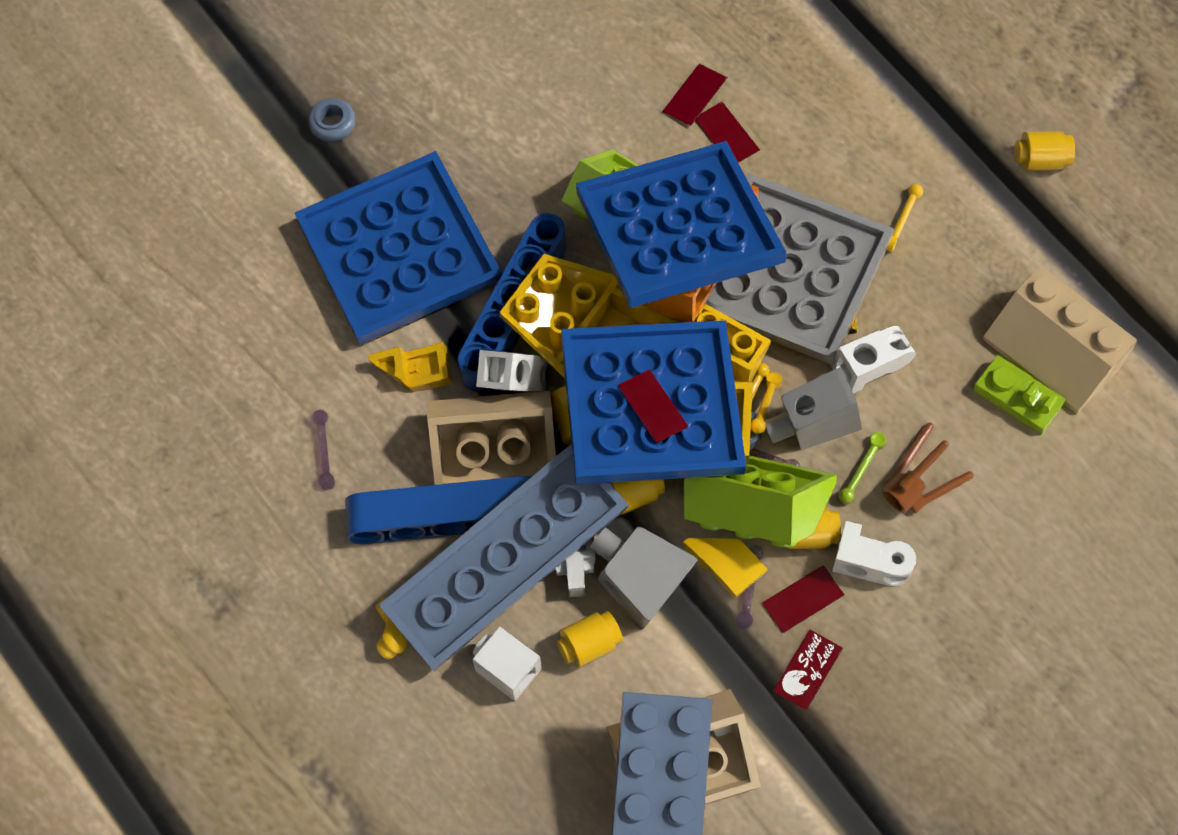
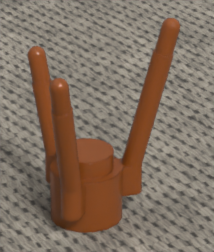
M931 422L926 424L895 471L883 482L885 485L881 490L883 496L893 508L904 514L909 509L917 514L926 504L961 486L974 476L971 471H968L927 494H922L926 486L920 476L949 446L946 440H943L913 471L908 470L904 473L933 430L934 425Z

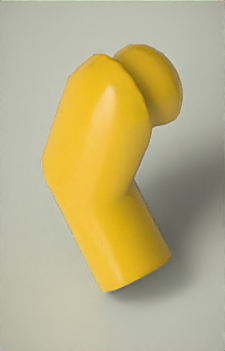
M387 596L375 606L386 623L382 638L377 641L376 647L382 657L392 659L397 653L400 654L406 649L408 640L379 606L380 603L389 597Z

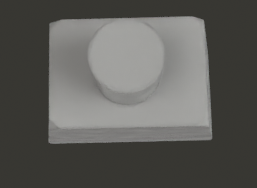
M842 367L783 394L781 400L785 413L765 420L766 430L772 444L795 435L800 449H807L862 430L858 404Z
M605 527L590 546L609 562L597 578L598 581L642 629L651 621L698 561L693 555L642 527H637L626 542Z

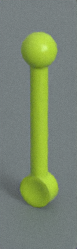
M875 432L871 435L870 447L847 488L839 492V500L842 503L850 504L855 498L854 491L877 450L885 447L887 440L883 433Z

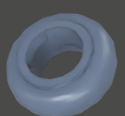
M327 98L318 102L312 108L309 114V126L312 133L319 139L327 142H337L345 139L352 132L356 116L352 107L346 101L338 98ZM336 114L342 117L341 121L335 125H325L322 123L323 119L329 115Z

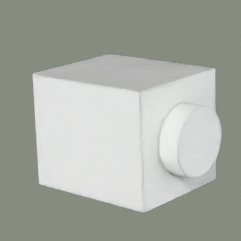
M501 627L492 636L486 634L482 637L473 651V655H475L473 658L475 671L514 701L519 698L542 669L540 656Z

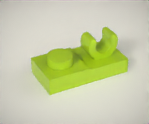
M999 355L995 357L977 381L973 390L1041 435L1066 401L1065 398L1036 381L1032 376Z

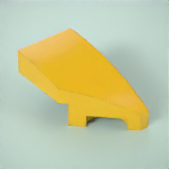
M443 342L405 352L398 346L368 355L369 361L375 367L414 392L453 384L449 352Z
M687 538L682 543L687 552L698 559L697 563L704 571L708 569L733 599L737 598L768 570L740 539Z

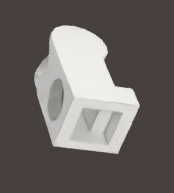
M892 326L839 347L834 364L831 367L833 370L842 367L854 394L862 390L866 383L905 367L914 359L916 352L900 327Z
M480 350L476 387L517 391H546L545 375L548 362L541 358V356Z
M849 521L845 522L832 569L833 572L895 587L903 585L908 581L916 564V554L909 544L902 541L884 543L860 536L862 525Z

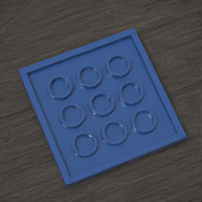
M727 141L576 183V192L630 308L786 263V250Z
M436 151L295 212L296 220L359 345L495 285L502 276L497 262Z
M726 320L562 329L561 342L576 484L745 474L746 460ZM649 369L689 426L658 443L655 442L618 387L619 384Z

